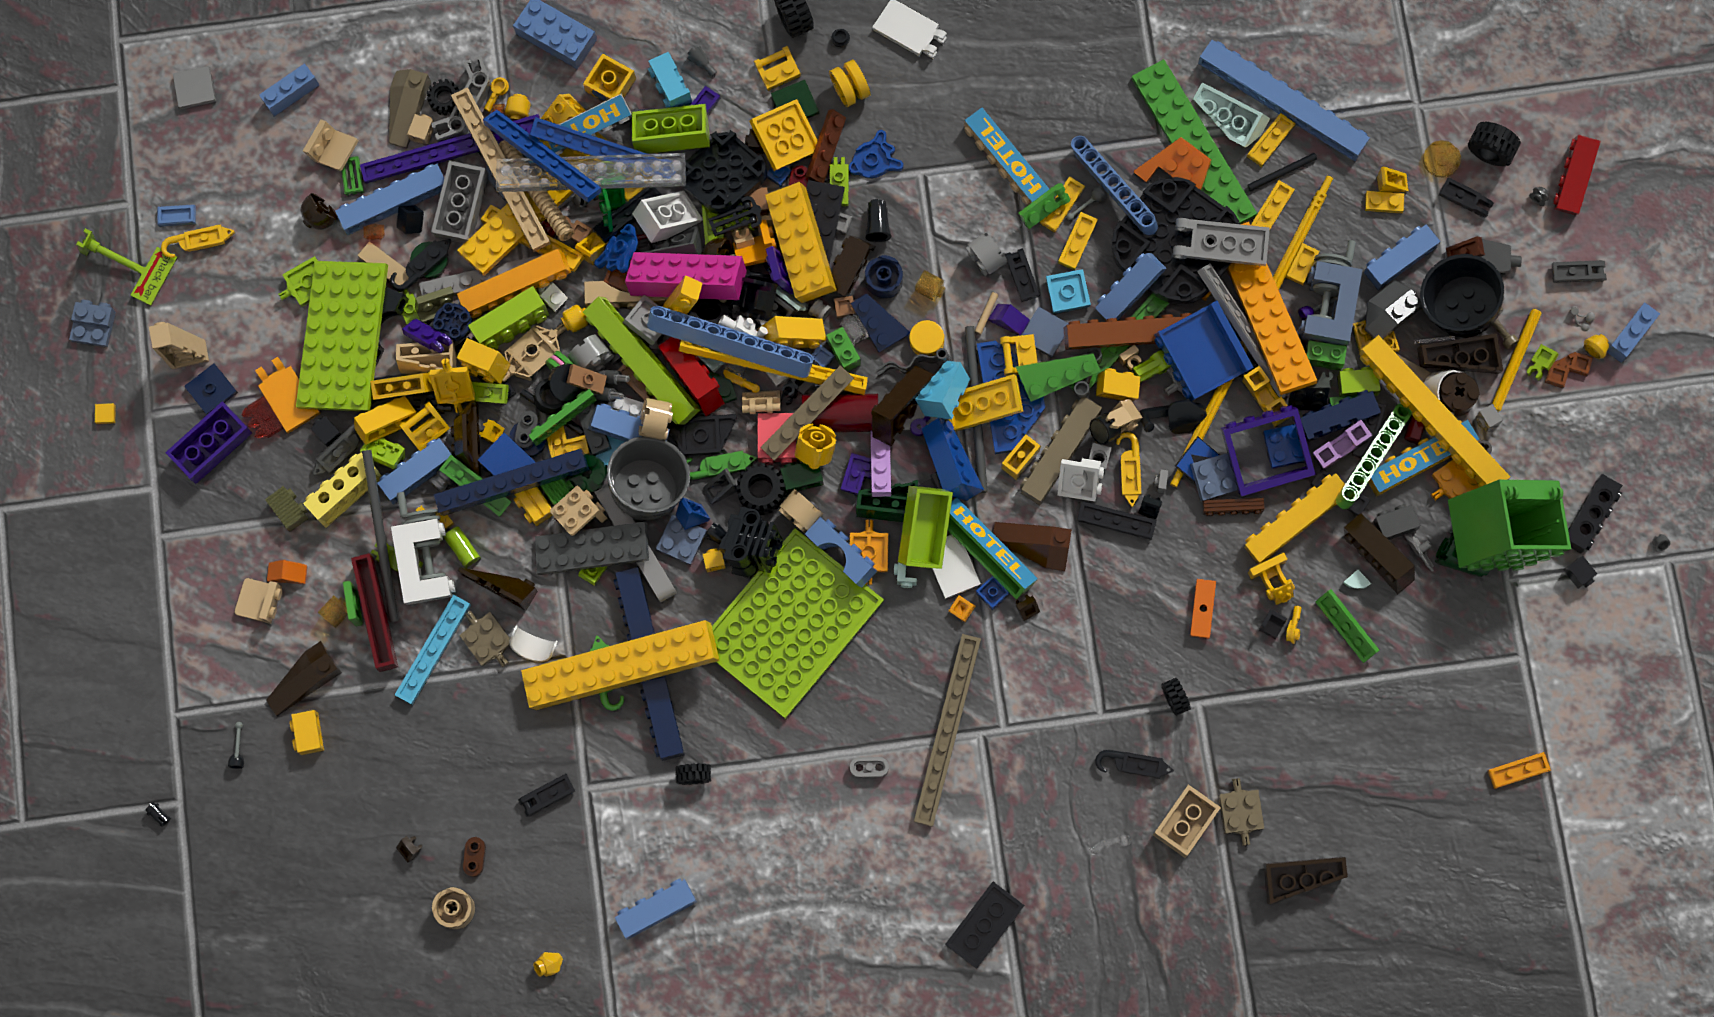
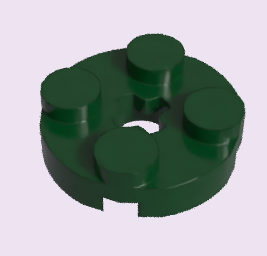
M585 454L589 470L592 471L590 478L588 479L583 476V473L570 476L569 481L574 488L578 485L583 491L587 489L591 493L603 486L607 477V469L601 459Z

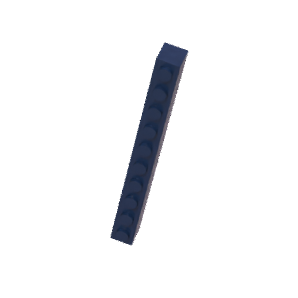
M636 567L617 572V578L613 580L616 590H620L621 597H618L620 608L625 610V615L622 617L625 627H629L628 641L655 634L639 568ZM666 676L643 681V689L640 692L642 700H646L648 708H645L647 719H651L652 726L649 729L651 737L656 738L657 745L654 746L656 757L660 756V759L665 761L684 756Z

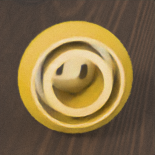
M1595 334L1584 340V348L1594 358L1601 359L1607 354L1609 341L1604 335Z

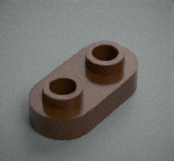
M472 837L465 844L463 870L471 877L479 876L484 869L486 845L479 837ZM474 843L478 844V848L476 850H472V845ZM471 863L476 864V868L474 870H471L469 868Z

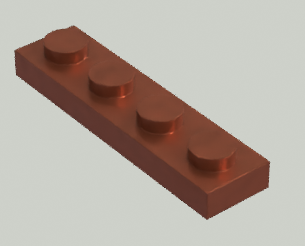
M830 109L827 112L805 176L811 181L824 183L846 120L845 116L834 109Z

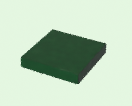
M805 80L771 93L776 108L797 99L807 119L819 114L818 107Z

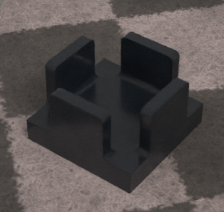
M743 277L742 281H745V286L742 287L739 300H730V304L740 306V311H736L735 315L769 321L778 284Z

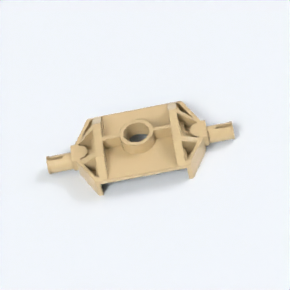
M561 323L556 329L549 330L535 325L504 351L506 360L511 366L502 382L505 383L506 380L514 375L531 381V376L546 364L545 361L555 351L561 352L557 338L566 330V327ZM530 347L537 348V352L532 355L528 354L527 350Z

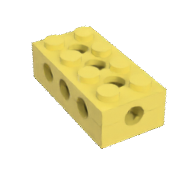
M362 453L352 456L344 468L340 467L334 473L335 476L330 480L324 481L320 485V489L315 493L309 494L303 503L325 528L368 491ZM374 467L376 481L379 482L382 475Z

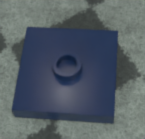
M215 363L184 386L206 414H209L222 401L225 403L238 393Z

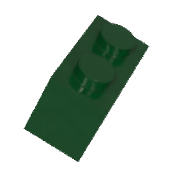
M802 462L796 465L795 463H789L784 465V468H780L787 494H790L794 489L799 492L824 485L820 467L812 469L808 464Z

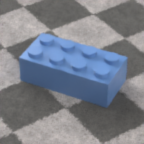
M530 0L513 25L518 36L576 69L580 67L597 41L595 31L541 0Z

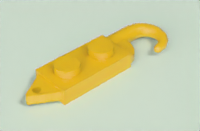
M220 224L184 232V234L166 238L161 244V251L166 257L174 258L175 254L167 252V246L179 242L181 248L188 252L223 245L226 240L235 234V231L222 227Z
M1124 432L1116 439V444L1119 445L1123 438H1129L1132 450L1124 452L1120 458L1122 496L1133 507L1138 497L1142 494L1139 441L1133 433Z

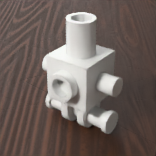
M723 315L718 325L762 339L768 333V330L763 326L759 328V331H756V324L753 323V320L751 318L746 319L741 315L735 321Z

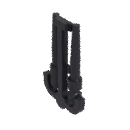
M750 196L741 198L742 206H735L736 208L708 219L714 236L716 237L742 227H748L749 224H751L752 229L759 227L762 223L761 207L756 205L755 200ZM752 214L756 215L758 218L757 221L756 218L753 216L750 217L749 220L745 219L742 220L741 223L739 222V219L747 217ZM733 215V217L717 222L715 224L713 223V221ZM734 221L736 223L735 225L723 229L719 232L716 231V228L721 227Z

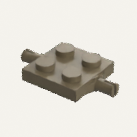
M469 611L468 614L466 613L465 617L471 625L459 636L481 666L495 659L498 660L502 668L508 665L509 662L503 656V653L510 646V637L494 615L489 612L484 617L476 619L472 611Z
M1240 778L1232 779L1234 791L1218 795L1224 834H1241L1242 846L1251 845L1248 833L1264 829L1259 791L1242 790Z

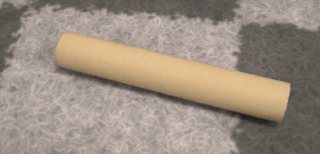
M991 293L975 329L976 334H982L999 296L997 293Z

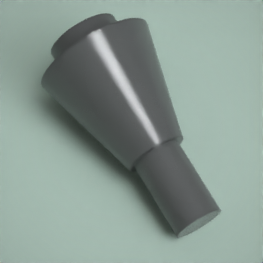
M694 46L687 53L689 55L688 60L705 69L711 77L717 73L709 64L701 46Z

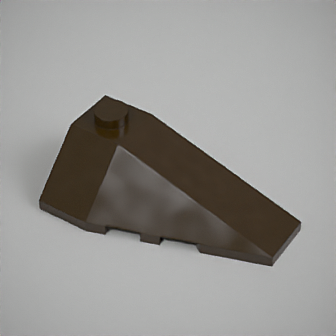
M321 641L301 655L266 699L276 716L342 673Z

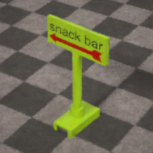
M85 228L83 232L86 239H83V243L78 241L76 244L79 252L86 256L89 251L98 252L140 273L141 277L130 296L151 306L178 257H166L163 255L161 248L157 247L147 266L143 267L101 246V243L96 241L92 231Z

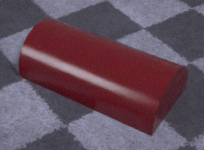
M878 393L865 395L839 394L811 424L817 427L820 424L825 425L834 432H871V411L875 405H878ZM802 394V404L812 394Z

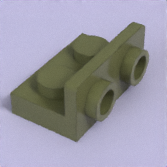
M451 286L415 298V310L421 322L426 323L434 320L435 314L444 304L453 303L454 292Z

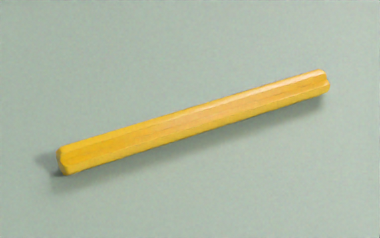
M1532 309L1528 316L1519 342L1514 349L1492 401L1498 412L1502 409L1542 314L1537 309Z

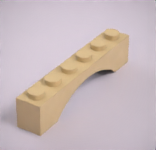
M604 281L584 282L586 308L599 296L606 297L615 309L622 307L633 309L643 297L630 296V293L617 290ZM648 297L658 306H663L668 297Z

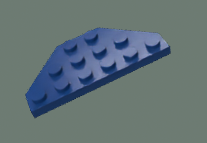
M996 341L977 343L983 383L1006 377L1004 375L1005 361L1002 345ZM1011 352L1013 367L1016 368L1015 366H1018L1017 355ZM1019 375L1016 376L1023 412L990 422L995 454L1011 452L1045 410L1044 396L1031 402Z

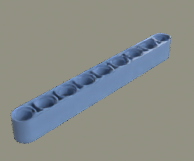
M653 306L650 309L647 327L652 331L797 377L806 378L810 374L814 358L809 353L661 306Z

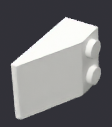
M685 191L643 199L632 213L651 243L666 240L703 220Z

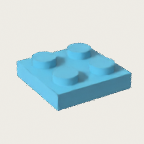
M1083 269L1046 276L1053 314L1091 306Z

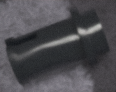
M152 802L145 809L147 815H151L161 827L166 825L167 821L171 819L159 808L158 803Z

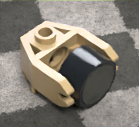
M1131 399L1120 401L1110 413H1104L1091 420L1089 427L1091 436L1096 443L1105 445L1118 439L1121 433L1130 432L1139 426L1137 423L1143 417Z

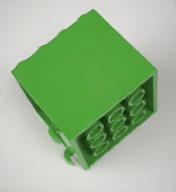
M1499 479L1449 499L1448 505L1459 568H1467L1468 571L1480 568L1483 571L1495 568L1498 571H1504L1512 568L1513 571L1523 570L1524 566L1537 565V561H1548L1551 556H1562L1565 551L1571 550L1562 499L1563 489L1560 487V482L1553 480Z

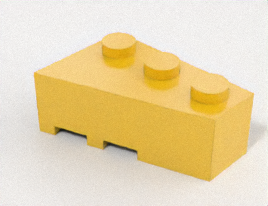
M774 316L762 325L768 330L767 335L763 337L765 340L794 349H814L826 341L823 319Z

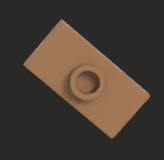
M572 364L570 365L566 383L585 390L590 389L591 392L601 395L604 391L607 376Z

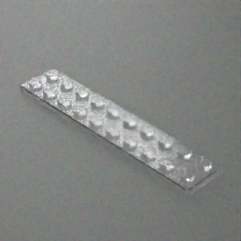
M685 153L561 157L599 185L601 189L686 186ZM529 158L497 159V192L570 190Z

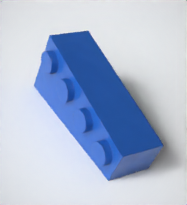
M937 418L923 427L922 432L942 489L953 492L952 497L965 501L984 491L952 423L948 420Z

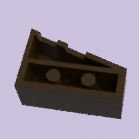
M851 235L849 238L846 237L841 246L843 250L840 255L836 256L833 262L835 267L831 272L837 290L835 292L846 297L849 296L856 284L862 267L866 266L868 262L866 259L870 251H874L876 246Z

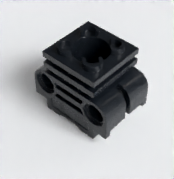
M741 507L738 515H730L728 530L721 540L719 549L724 554L723 559L732 566L731 573L733 575L749 577L756 572L757 567L762 572L765 569L767 573H771L772 568L776 566L777 554L782 549L783 539L774 522H770L769 525L767 521L762 519L757 510Z

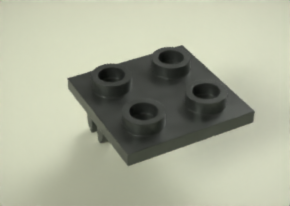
M1323 372L1316 385L1290 392L1287 405L1295 406L1298 408V411L1321 410V407L1327 405L1328 394L1331 390L1329 383L1333 379V374L1329 372V377H1326L1325 372Z

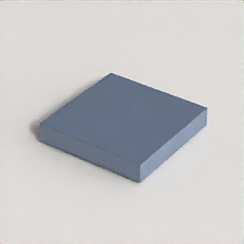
M1038 307L1022 335L1034 334L1036 349L1052 358L1064 339L1063 327L1068 323Z

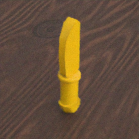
M723 370L725 378L731 380L732 383L745 387L753 393L760 391L759 385L747 381V379H743L728 370Z

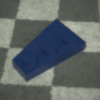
M864 294L850 303L878 352L910 334L909 330L868 294Z

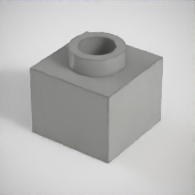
M1493 404L1479 411L1476 415L1478 425L1482 429L1484 428L1486 432L1503 421Z

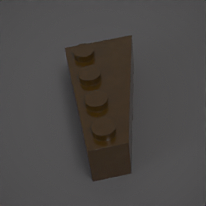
M915 365L911 371L905 374L900 382L895 384L889 393L885 394L883 400L878 405H875L871 411L873 438L889 446L893 445L895 442L894 436L897 433L901 434L908 418L912 419L915 415L918 405L915 398L930 382L934 374Z
M1362 513L1344 527L1345 540L1350 545H1354L1358 553L1371 564L1397 595L1415 580V565Z
M1346 857L1263 864L1268 904L1348 877Z

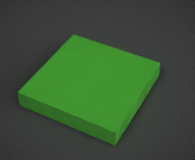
M350 581L343 582L348 620L356 627L362 626L363 619L358 589Z

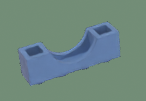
M820 517L805 535L822 550L830 547L842 548L846 556V565L843 572L862 588L877 572L873 567L875 563L868 556L864 558L860 554L862 550L855 544L851 546L847 542L849 538L842 531L838 533L834 529L836 525L829 519L825 521Z

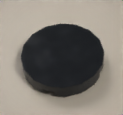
M569 363L555 367L548 379L551 394L558 400L566 402L574 401L577 399V395L585 390L566 383L570 365H572Z

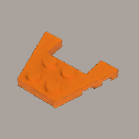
M1180 137L1135 169L1134 173L1148 182L1160 167L1172 177L1192 181L1201 190L1212 159Z

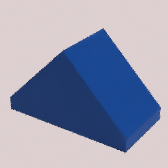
M682 498L679 502L676 517L684 530L710 520L701 504L686 498Z

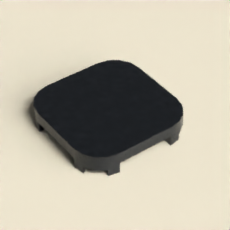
M731 130L730 132L722 133L715 131L710 134L712 138L710 140V147L700 148L688 160L685 161L682 158L678 163L677 177L682 187L707 210L715 214L727 212L738 206L742 202L741 198L749 196L760 187L768 174L762 156H758Z

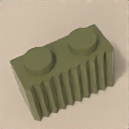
M282 486L265 500L286 529L291 532L308 520L305 514L308 511L302 503L297 504L294 500L297 496L291 488L287 490Z

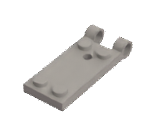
M1187 218L1176 219L1175 229L1182 232L1192 231L1191 247L1180 245L1173 247L1174 258L1266 266L1269 227ZM1207 239H1213L1214 243L1209 245Z

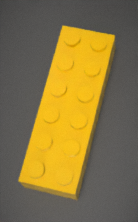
M797 182L766 194L765 197L795 298L799 302L804 303L837 291L806 187L802 183Z

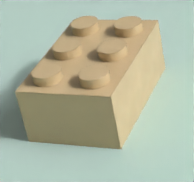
M1188 784L1153 836L1186 858L1221 807Z

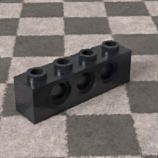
M1604 474L1598 477L1568 528L1572 549L1580 554L1585 550L1589 551L1594 543L1592 537L1595 533L1598 535L1603 527L1601 522L1604 517L1608 518L1613 508L1610 506L1613 501L1617 502L1622 494L1620 489L1623 485ZM1599 495L1605 496L1607 502H1601ZM1589 511L1596 512L1597 518H1592ZM1580 527H1585L1588 530V535L1582 534Z

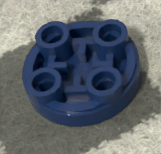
M446 303L435 314L433 326L435 330L448 335L453 342L459 341L469 334L470 328L468 325L472 323V318L468 310L462 305Z

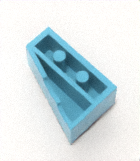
M669 52L649 60L650 67L647 68L651 78L655 77L657 81L655 86L658 93H663L665 97L663 99L665 107L689 106L692 103L690 91L685 87L684 80L680 76Z
M946 361L915 398L924 416L953 419L954 415L952 412L959 405V396L964 394L970 381L961 362Z

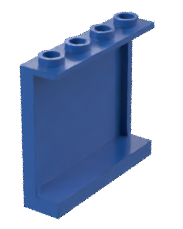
M1218 301L1154 334V341L1157 347L1161 348L1165 354L1163 355L1165 362L1171 365L1175 380L1180 382L1183 387L1182 393L1184 397L1191 401L1254 368Z

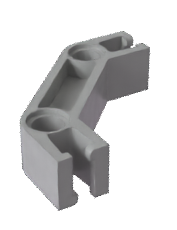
M482 56L476 57L478 61L477 66L481 67V71L475 73L471 71V60L464 61L470 78L465 88L468 87L479 109L491 89V81ZM485 80L483 84H477L478 81ZM456 105L450 117L431 123L438 142L465 135L469 131ZM456 125H461L460 129L455 130L453 128ZM449 129V131L444 134L439 135L438 133L439 131Z

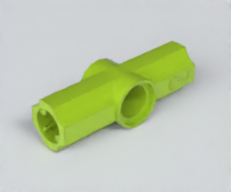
M1163 350L1154 353L1148 360L1133 367L1134 375L1140 376V383L1156 374L1161 375L1167 372V369L1171 367L1164 360L1163 355L1165 354Z

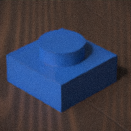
M785 166L773 171L771 167L767 172V178L782 187L790 177L792 170Z

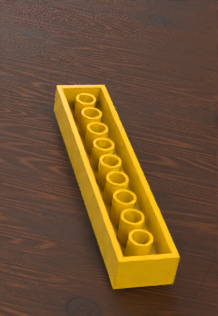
M703 620L521 670L529 708L539 710L720 660L712 625L710 622Z

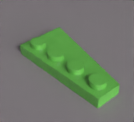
M1093 353L1015 366L1031 402L1101 371Z

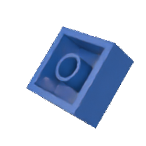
M993 576L976 590V594L991 610L997 607L1010 594Z

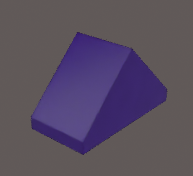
M997 304L988 321L1021 336L1028 326L1030 319L1011 304Z

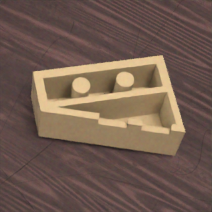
M453 340L450 346L441 343L444 348L442 353L430 350L419 343L396 344V362L400 373L414 375L428 373L430 370L443 369L441 361L443 359L446 360V358L449 359L450 366L456 368L457 352Z

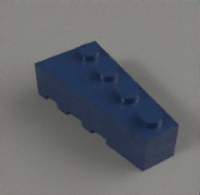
M1368 390L1357 393L1358 397L1352 399L1346 397L1339 400V404L1333 406L1328 404L1321 407L1320 411H1310L1303 414V417L1300 419L1308 442L1351 426L1360 420L1364 421L1381 414L1373 391L1368 392Z

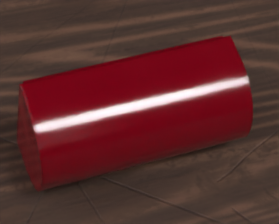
M1411 415L1404 439L1418 445L1425 425L1415 420L1413 415Z

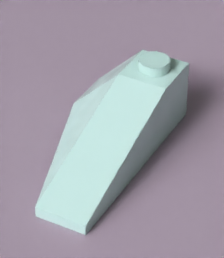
M1201 83L1193 98L1230 140L1245 148L1262 135L1270 120L1265 114L1204 83Z

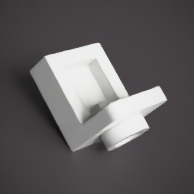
M550 282L544 288H537L540 298L553 311H556L568 299L553 282Z

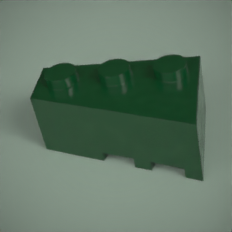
M914 480L911 483L894 484V486H891V496L872 497V488L859 490L856 517L903 522L908 486L918 487V480Z

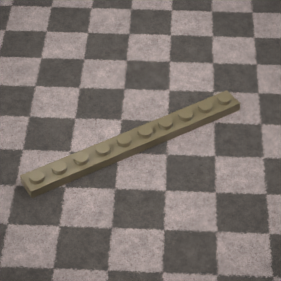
M962 634L914 819L915 823L930 827L934 825L981 638Z

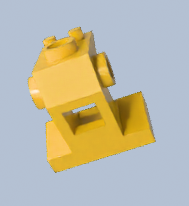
M1285 553L1279 554L1248 571L1251 580L1258 576L1261 577L1267 588L1265 592L1270 601L1274 600L1276 605L1285 603L1294 597L1293 590L1295 586L1291 579L1286 580L1280 568V565L1285 564L1287 561ZM1277 576L1282 586L1274 588L1269 579Z

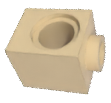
M421 114V116L414 115L407 133L410 141L426 146L429 144L434 131L431 125L433 123L431 117Z

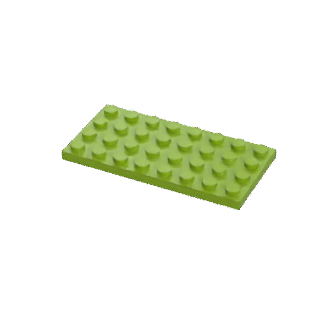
M315 261L296 401L297 408L370 411L372 400L370 381H373L375 376L388 265L386 263Z

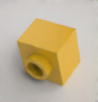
M710 549L703 554L707 573L726 569L723 553L720 550Z

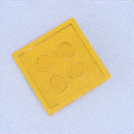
M797 99L749 121L773 171L814 153L818 140Z

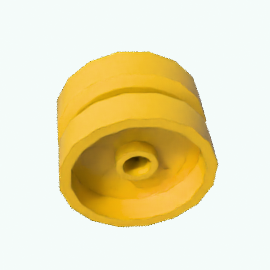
M853 59L844 63L843 70L840 67H836L829 71L835 91L846 107L856 103V96L860 100L871 96L867 81Z

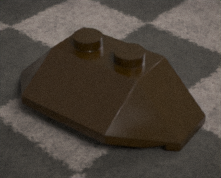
M471 400L454 419V426H451V437H454L451 451L453 456L481 477V463L478 461L480 458L479 405L476 400Z

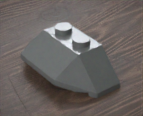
M1394 280L1367 302L1365 331L1373 339L1378 335L1382 339L1386 338L1423 308L1420 300L1421 290L1416 286Z

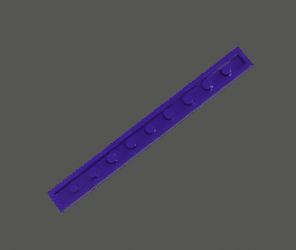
M536 114L513 122L530 134L534 118H540V116ZM491 130L499 145L504 139ZM469 133L360 164L364 182L367 184L480 151L472 135Z

